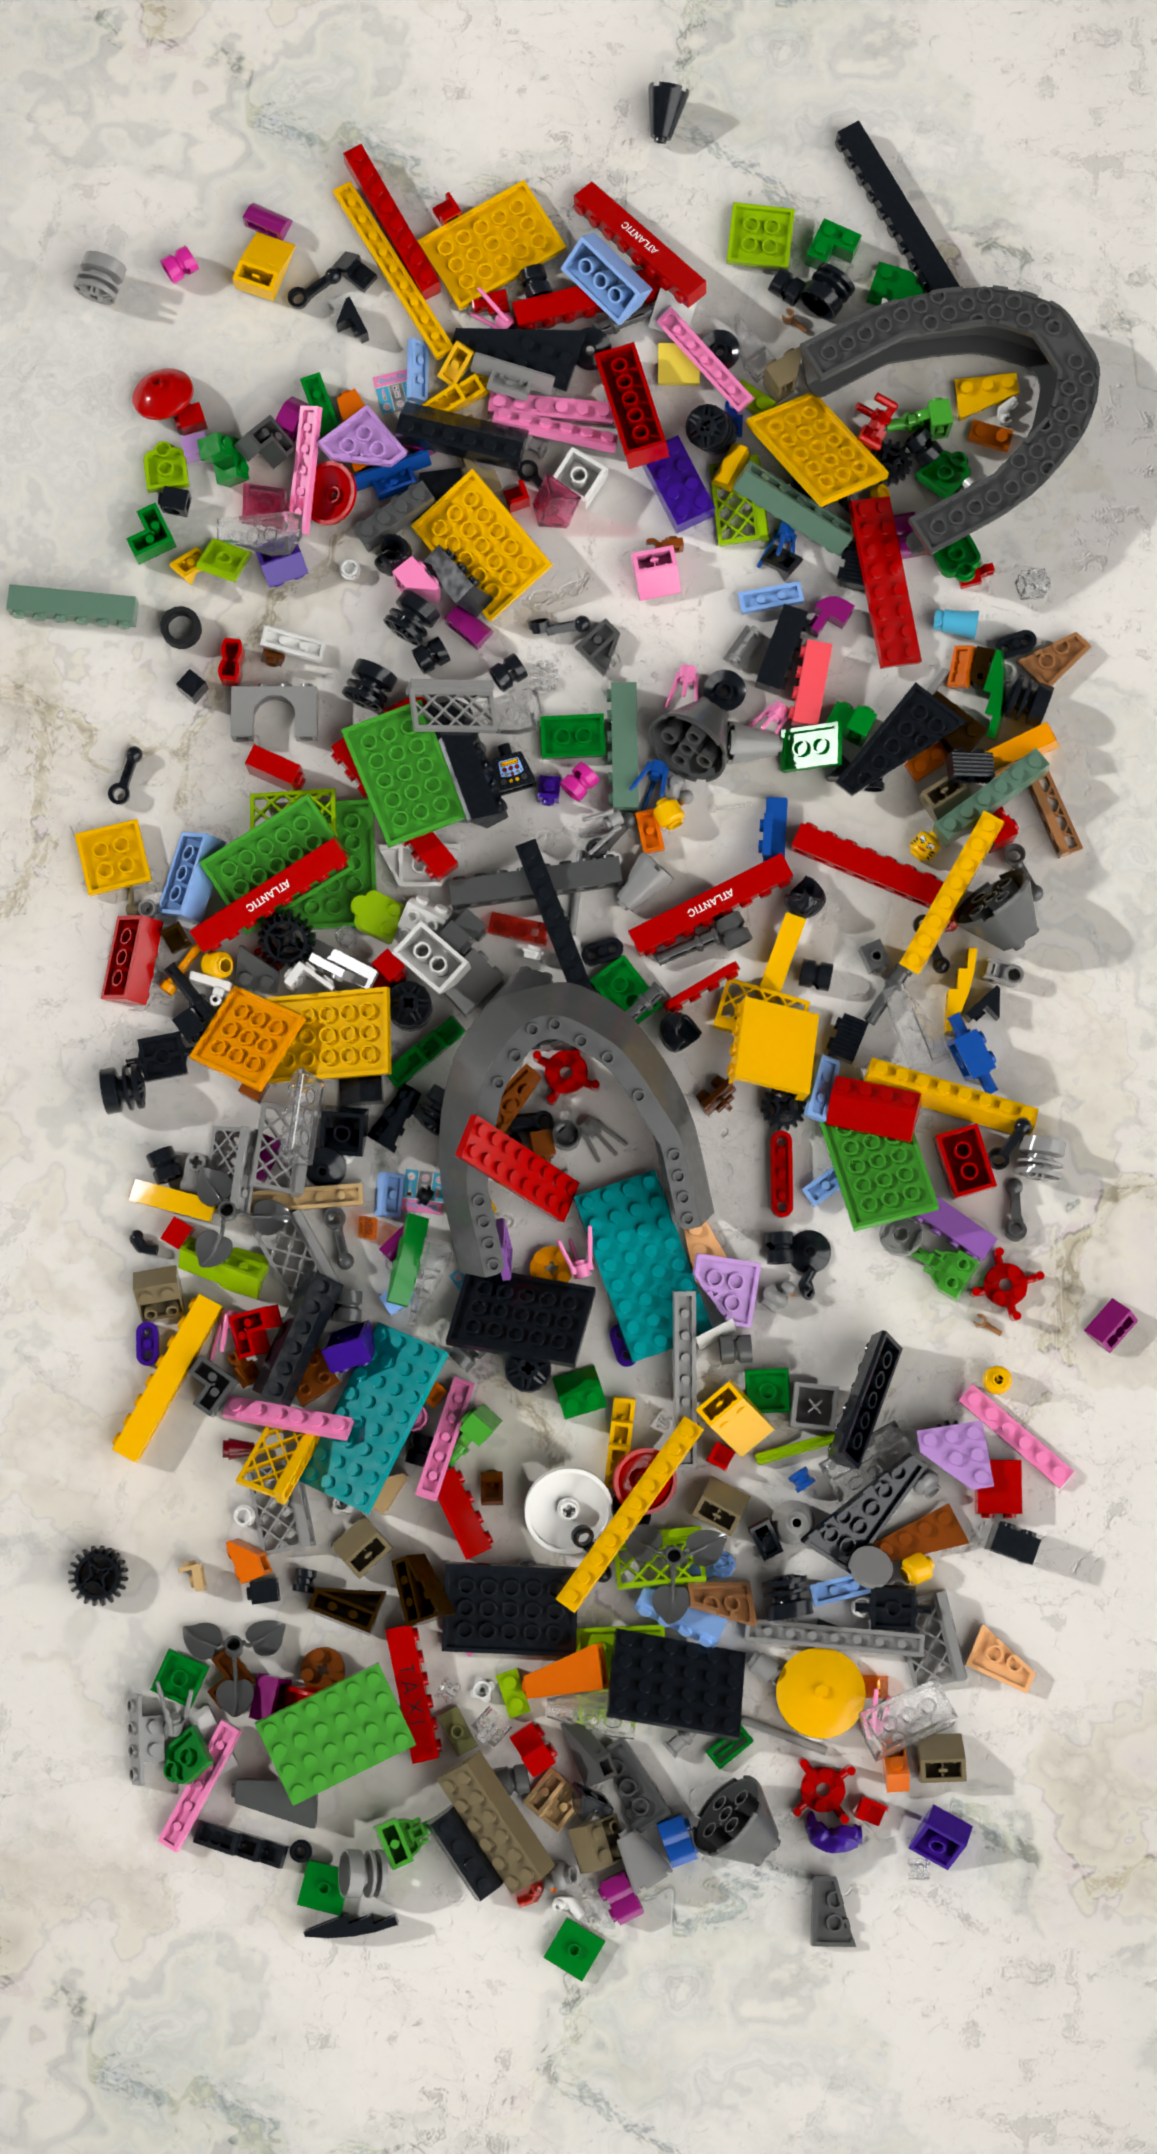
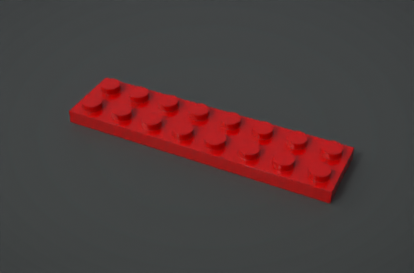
M890 496L850 501L848 506L880 669L919 664L922 662Z
M471 1114L455 1156L553 1219L565 1222L579 1182L478 1115Z

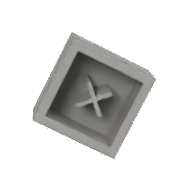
M794 1382L789 1427L834 1432L839 1387Z

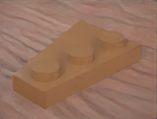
M1075 632L1046 648L1039 649L1033 654L1017 660L1016 664L1038 685L1042 682L1053 686L1092 646Z
M750 1581L687 1583L685 1585L690 1597L689 1608L750 1626L757 1624Z

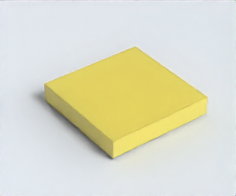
M658 343V385L700 386V370L676 343Z

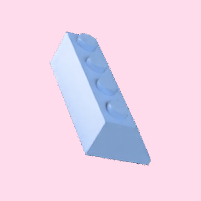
M595 233L581 236L560 268L618 325H621L642 306L653 290Z
M181 833L158 906L159 914L186 922H202L208 900L212 894L213 883L199 862L226 845L225 841L207 833Z

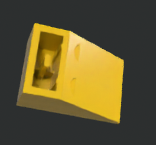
M256 232L240 258L232 279L235 289L274 302L296 245Z
M733 1379L729 1380L696 1409L706 1423L741 1458L775 1430Z

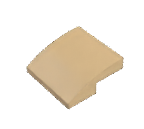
M552 1767L548 1769L522 1802L558 1833L563 1830L575 1814L572 1804V1783Z

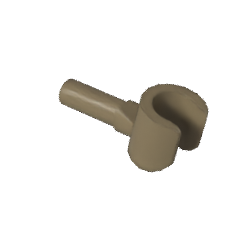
M128 888L126 913L127 915H138V906L133 905V888Z

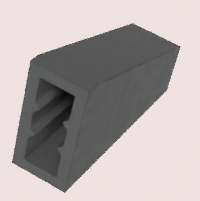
M238 1778L236 1779V1784H232L231 1797L235 1798V1804L308 1828L315 1829L317 1827L318 1794L293 1806L281 1779Z

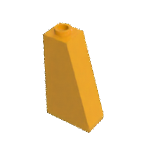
M1045 722L986 752L993 753L994 773L996 775L1010 768L1035 748L1043 755L1059 748L1060 745L1048 722Z

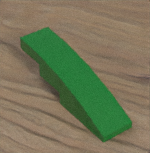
M996 649L983 689L986 693L991 694L985 714L992 717L986 736L993 740H998L1006 699L1004 653Z
M454 1015L450 1016L436 1030L431 1031L423 1040L415 1044L391 1066L392 1074L386 1076L399 1089L438 1058L467 1031Z
M412 1213L406 1215L403 1236L399 1238L397 1257L392 1264L386 1302L403 1307L409 1306L422 1259L429 1218Z

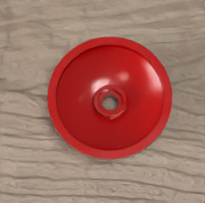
M164 368L153 371L141 379L135 387L132 395L133 406L137 413L146 419L163 420L180 413L191 401L194 392L193 384L190 377L178 369Z
M327 461L316 466L311 519L321 525H334L344 520L351 512L356 500L357 487L352 472L345 465L334 461Z
M647 1447L638 1448L627 1453L619 1461L613 1476V1489L621 1505L638 1483V1476H643L660 1452L659 1450ZM676 1470L644 1515L658 1512L671 1501L677 1486Z

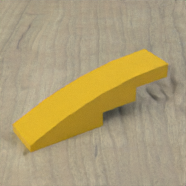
M474 373L459 384L455 382L422 405L456 413L490 394L491 390L486 389L489 377Z
M786 912L760 987L777 992L781 991L806 922L805 918ZM757 992L756 997L763 999L761 993ZM774 997L768 1001L776 1004L778 997Z
M969 947L967 949L965 968H958L956 971L955 989H948L946 992L944 1035H948L952 1030V1026L947 1018L958 1012L961 1014L969 994L975 971L977 948Z
M135 1179L129 1198L133 1202L210 1223L216 1205L212 1207L204 1205L197 1195Z
M614 1395L604 1481L607 1488H613L615 1469L619 1461L631 1449L635 1397Z

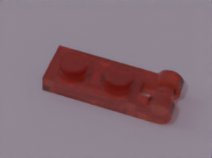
M496 912L491 913L487 934L546 947L547 930L544 923ZM532 929L539 930L538 936L531 935Z

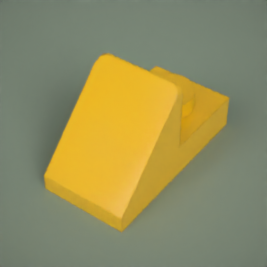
M457 340L437 377L450 386L455 382L459 384L466 369L472 366L475 352Z
M195 547L172 561L169 566L191 585L196 574L202 571L196 569V564L203 552L198 547Z

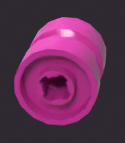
M185 245L176 250L174 256L169 254L160 260L164 271L173 284L184 279V274L190 275L199 270L193 255Z
M580 761L572 769V775L567 774L559 784L571 798L580 802L587 795V789H592L600 779L589 766Z

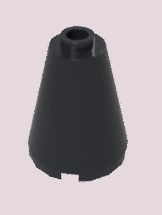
M651 82L648 87L650 136L654 139V142L666 144V141H670L689 97V89L686 88V91H682L681 85L669 82H659L658 86H653L654 82Z

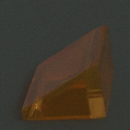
M360 1216L358 1237L364 1240H375L377 1238L378 1220L374 1217Z
M862 1675L866 1698H873L875 1688L879 1690L878 1699L887 1698V1675Z

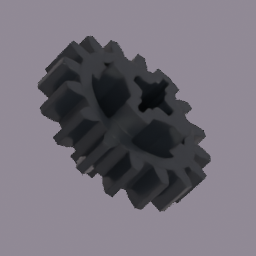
M889 439L888 444H885L882 440V448L880 450L874 449L871 453L875 458L881 454V459H878V461L889 472L888 478L883 480L886 481V485L889 486L892 481L895 485H898L899 479L904 481L906 478L905 474L909 475L911 471L909 467L912 466V461L908 460L911 457V453H905L907 447L903 446L900 448L899 441L894 445L891 439ZM903 463L902 469L898 472V467Z
M771 1088L772 1094L766 1092L765 1097L767 1100L761 1101V1104L765 1105L761 1109V1113L767 1114L763 1118L764 1121L770 1119L769 1126L772 1127L776 1124L778 1131H780L782 1126H785L786 1131H789L790 1125L797 1128L796 1121L801 1123L804 1121L801 1115L804 1114L803 1107L806 1106L807 1102L796 1100L799 1107L797 1111L793 1104L795 1094ZM782 1093L789 1094L787 1097L782 1098L776 1096ZM788 1100H790L787 1107L788 1110H784V1112H781V1114L779 1115L781 1105H784L788 1102ZM770 1103L775 1107L774 1115L770 1111ZM783 1117L792 1119L790 1121H780Z

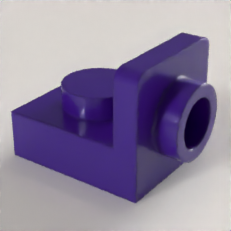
M539 776L537 802H541L544 806H554V803L559 804V783L561 782V777Z

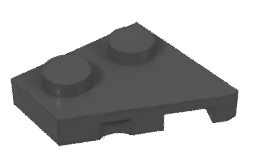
M605 618L575 646V649L602 677L607 673L620 637V632Z
M239 945L234 985L241 988L277 993L280 970L272 964L266 963L265 959L259 955L256 956L248 951L244 945Z

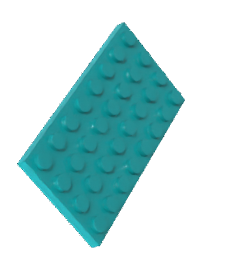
M655 1170L573 1197L587 1240L588 1226H592V1254L632 1363L673 1349V1291H696V1337L713 1329L675 1223L672 1222L670 1210Z
M380 1322L377 1323L372 1333L375 1347L372 1361L366 1366L360 1367L357 1365L332 1412L335 1415L353 1418L354 1424L348 1440L343 1441L320 1436L317 1447L299 1479L300 1482L368 1515L449 1353Z

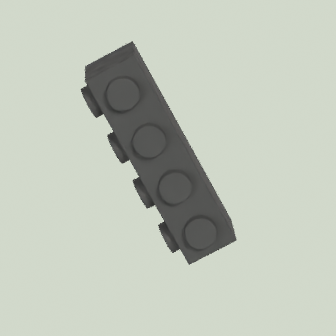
M423 481L415 482L403 494L395 495L390 500V503L384 507L376 508L371 516L359 520L352 529L366 550L370 552L383 542L382 535L396 534L422 516L436 503V500Z

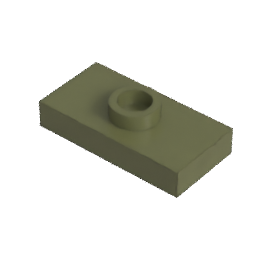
M458 1706L437 1716L458 1757L478 1746Z

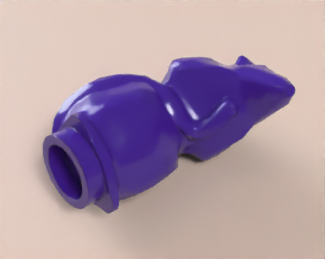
M813 1811L809 1812L805 1821V1831L810 1843L814 1847L828 1853H842L858 1848V1844H862L861 1825H840L828 1829L822 1821H817Z

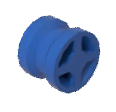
M806 1466L788 1477V1480L796 1486L795 1490L797 1493L815 1482V1479L808 1474Z

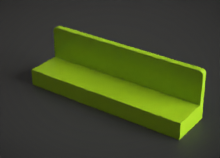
M191 1236L188 1237L179 1250L178 1267L180 1269L252 1297H258L260 1283L268 1273L267 1265L232 1252L226 1261L210 1268L200 1267L195 1251L197 1239Z

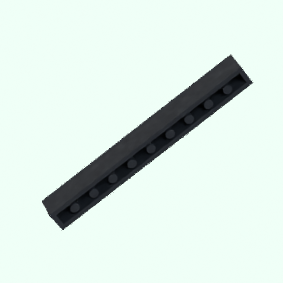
M858 120L838 131L835 141L837 150L844 154L848 168L850 170L853 169L856 174L857 183L860 187H864L868 201L875 205L879 219L881 221L884 220L887 225L888 234L891 238H895L898 243L899 252L907 258L908 266L918 276V282L922 289H926L927 293H929L931 290L960 287L860 121Z

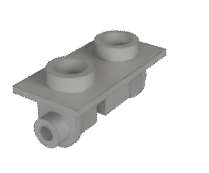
M746 625L723 660L741 670L764 636L758 633L759 629L756 626L749 627Z

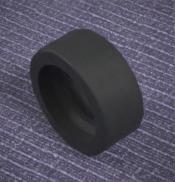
M184 606L173 607L162 616L160 622L161 633L166 643L173 648L188 649L200 639L202 633L201 622L197 614L190 608ZM185 616L192 621L194 629L189 637L175 639L169 633V624L176 617Z

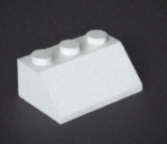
M421 920L391 952L439 995L455 986L471 969L469 962Z

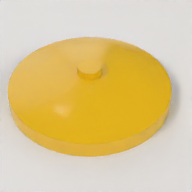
M810 1648L799 1652L785 1664L777 1680L776 1701L782 1717L792 1729L809 1738L829 1739L843 1734L857 1722L865 1705L866 1690L859 1669L847 1656L833 1649Z

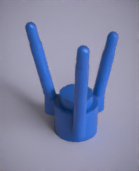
M780 522L778 529L774 530L773 537L761 558L773 546L776 539L779 541L776 552L777 556H780L783 545L788 544L790 541V552L795 554L797 535L794 534L795 530L786 522ZM761 558L757 564V568H760L763 564Z
M654 759L652 762H647L644 770L629 787V790L632 791L648 772V778L652 782L641 811L646 810L655 784L661 779L660 797H664L669 769L668 765L661 760Z

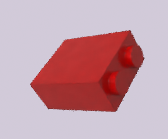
M255 744L245 761L249 774L286 791L301 790L305 784L306 778H304L305 775L301 765Z
M990 1460L994 1487L975 1489V1513L981 1514V1518H994V1514H1003V1518H1016V1514H1022V1460Z

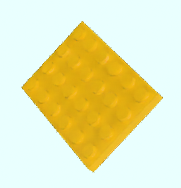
M525 180L520 181L417 240L427 260L459 311L472 305V300L484 298L477 290L478 287H481L485 293L494 292L519 278L518 274L523 268L533 264H543L567 250V246Z
M811 393L747 418L746 425L820 507L888 478L889 472L857 440V437L824 401L813 396Z
M471 469L411 525L432 552L438 545L445 549L448 547L452 549L457 555L456 559L468 567V572L480 581V585L494 598L482 611L490 622L497 618L553 566L552 562L474 469Z
M389 987L266 997V1000L300 1014L306 1019L268 1080V1083L276 1084L392 1074Z

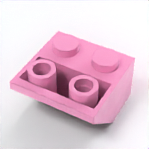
M673 545L631 554V564L640 601L681 593L678 565Z
M411 556L392 571L395 585L401 592L403 590L412 591L432 603H439L441 601L439 581L435 576L427 574L425 571L427 568L420 559L416 561Z

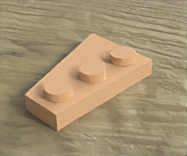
M707 1222L701 1227L683 1229L692 1273L696 1253L727 1258Z
M984 1624L981 1625L964 1665L1027 1694L1036 1673Z

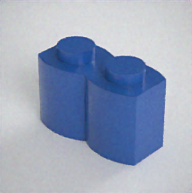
M678 1814L657 1823L672 1868L697 1859L696 1853L699 1851L695 1849L688 1833L692 1831L688 1817L683 1819L682 1814Z

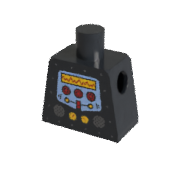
M510 743L499 745L497 748L500 757L492 760L494 778L501 788L499 791L500 795L504 796L536 787L535 777L521 751L512 753Z

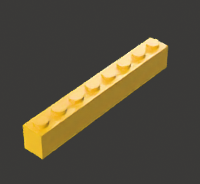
M983 811L899 963L900 965L916 974H921L1003 827V820Z
M873 1057L865 1072L863 1081L921 1093V1107L1009 1134L1013 1132L1014 1123L1019 1118H1027L1031 1122V1130L1026 1135H1030L1036 1125L1039 1109Z
M201 1294L197 1297L194 1296L188 1305L189 1313L180 1319L177 1325L180 1329L176 1336L172 1335L166 1345L168 1347L166 1354H161L155 1366L158 1367L154 1375L150 1374L145 1382L147 1388L143 1394L140 1393L134 1402L136 1407L133 1413L127 1414L123 1425H125L121 1433L118 1432L112 1441L114 1445L112 1450L133 1462L138 1463L218 1321L221 1311L225 1308Z

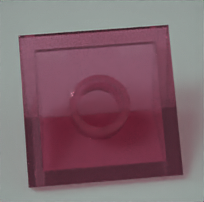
M549 473L545 475L533 502L537 523L540 527L567 528L581 497Z
M244 483L242 524L284 529L289 503L286 489Z

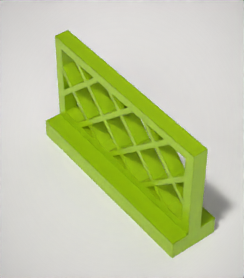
M758 454L750 455L747 463L750 460L761 467ZM721 463L709 464L719 547L761 540V542L770 541L766 510L756 506L753 501L751 503L748 501V498L740 496L734 489H732L725 501L721 500L717 496L721 488H716L712 484V479L715 476L714 470H717ZM734 495L742 500L736 510L727 504ZM745 504H748L753 509L748 518L739 513ZM724 507L733 512L727 521L720 517V512ZM736 515L745 520L738 530L730 524ZM749 523L755 528L756 535L746 536L742 531ZM727 527L736 532L731 539L723 540L722 533Z
M335 788L250 794L249 831L255 827V823L261 817L265 820L269 819L265 813L272 806L280 812L301 797L310 794L315 804L321 808L320 812L322 815L326 812L331 816V823L328 824L338 838ZM323 795H331V800L325 806L317 801ZM280 798H286L290 801L283 809L275 804ZM255 800H265L268 804L260 811L255 807Z
M701 1526L659 1530L663 1540L659 1550L663 1551L666 1547L672 1546L684 1551L687 1547L686 1540L689 1535L701 1530ZM625 1543L619 1551L628 1550ZM618 1552L614 1557L617 1590L671 1585V1579L664 1574L669 1566L666 1565L660 1571L652 1565L658 1556L665 1560V1555L655 1554L651 1561L643 1562L646 1565L637 1573L630 1567L635 1558L632 1557L626 1564L619 1558ZM685 1556L690 1562L684 1569L681 1567L676 1568L680 1573L675 1578V1585L706 1582L705 1567L697 1565L693 1557ZM694 1563L701 1569V1576L692 1577L686 1571ZM648 1568H651L658 1574L654 1580L647 1581L642 1577ZM626 1569L636 1576L632 1582L621 1583V1575Z

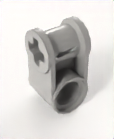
M986 957L985 962L987 964L984 974L981 975L980 979L989 983L1014 988L1022 982L1024 971L1021 966L1007 963L997 958ZM1016 972L1019 975V979L1016 981L1010 980L1008 973Z
M193 1152L187 1156L184 1173L181 1178L180 1191L197 1195L198 1174L200 1169L207 1167L208 1160L203 1154ZM199 1157L202 1164L195 1168L192 1160H196Z

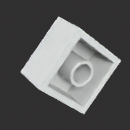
M571 447L550 480V490L586 511L607 479L608 468Z

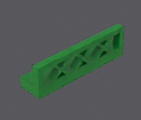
M318 372L300 378V382L309 406L323 408L320 428L322 439L338 427L339 423L321 374Z

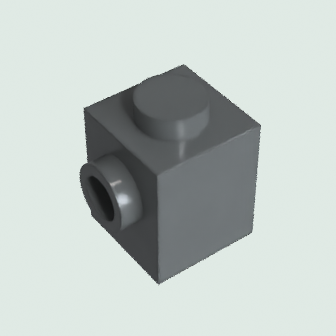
M880 939L861 946L858 950L869 974L875 972L877 975L887 970V966H889L891 961Z

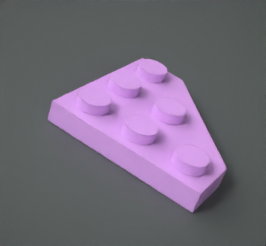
M368 405L364 406L318 441V446L331 461L392 467L407 456V451Z
M696 1253L693 1276L724 1320L728 1321L733 1318L735 1326L751 1328L761 1263Z
M982 1420L916 1431L919 1453L938 1465L949 1475L956 1478L970 1490L994 1487Z

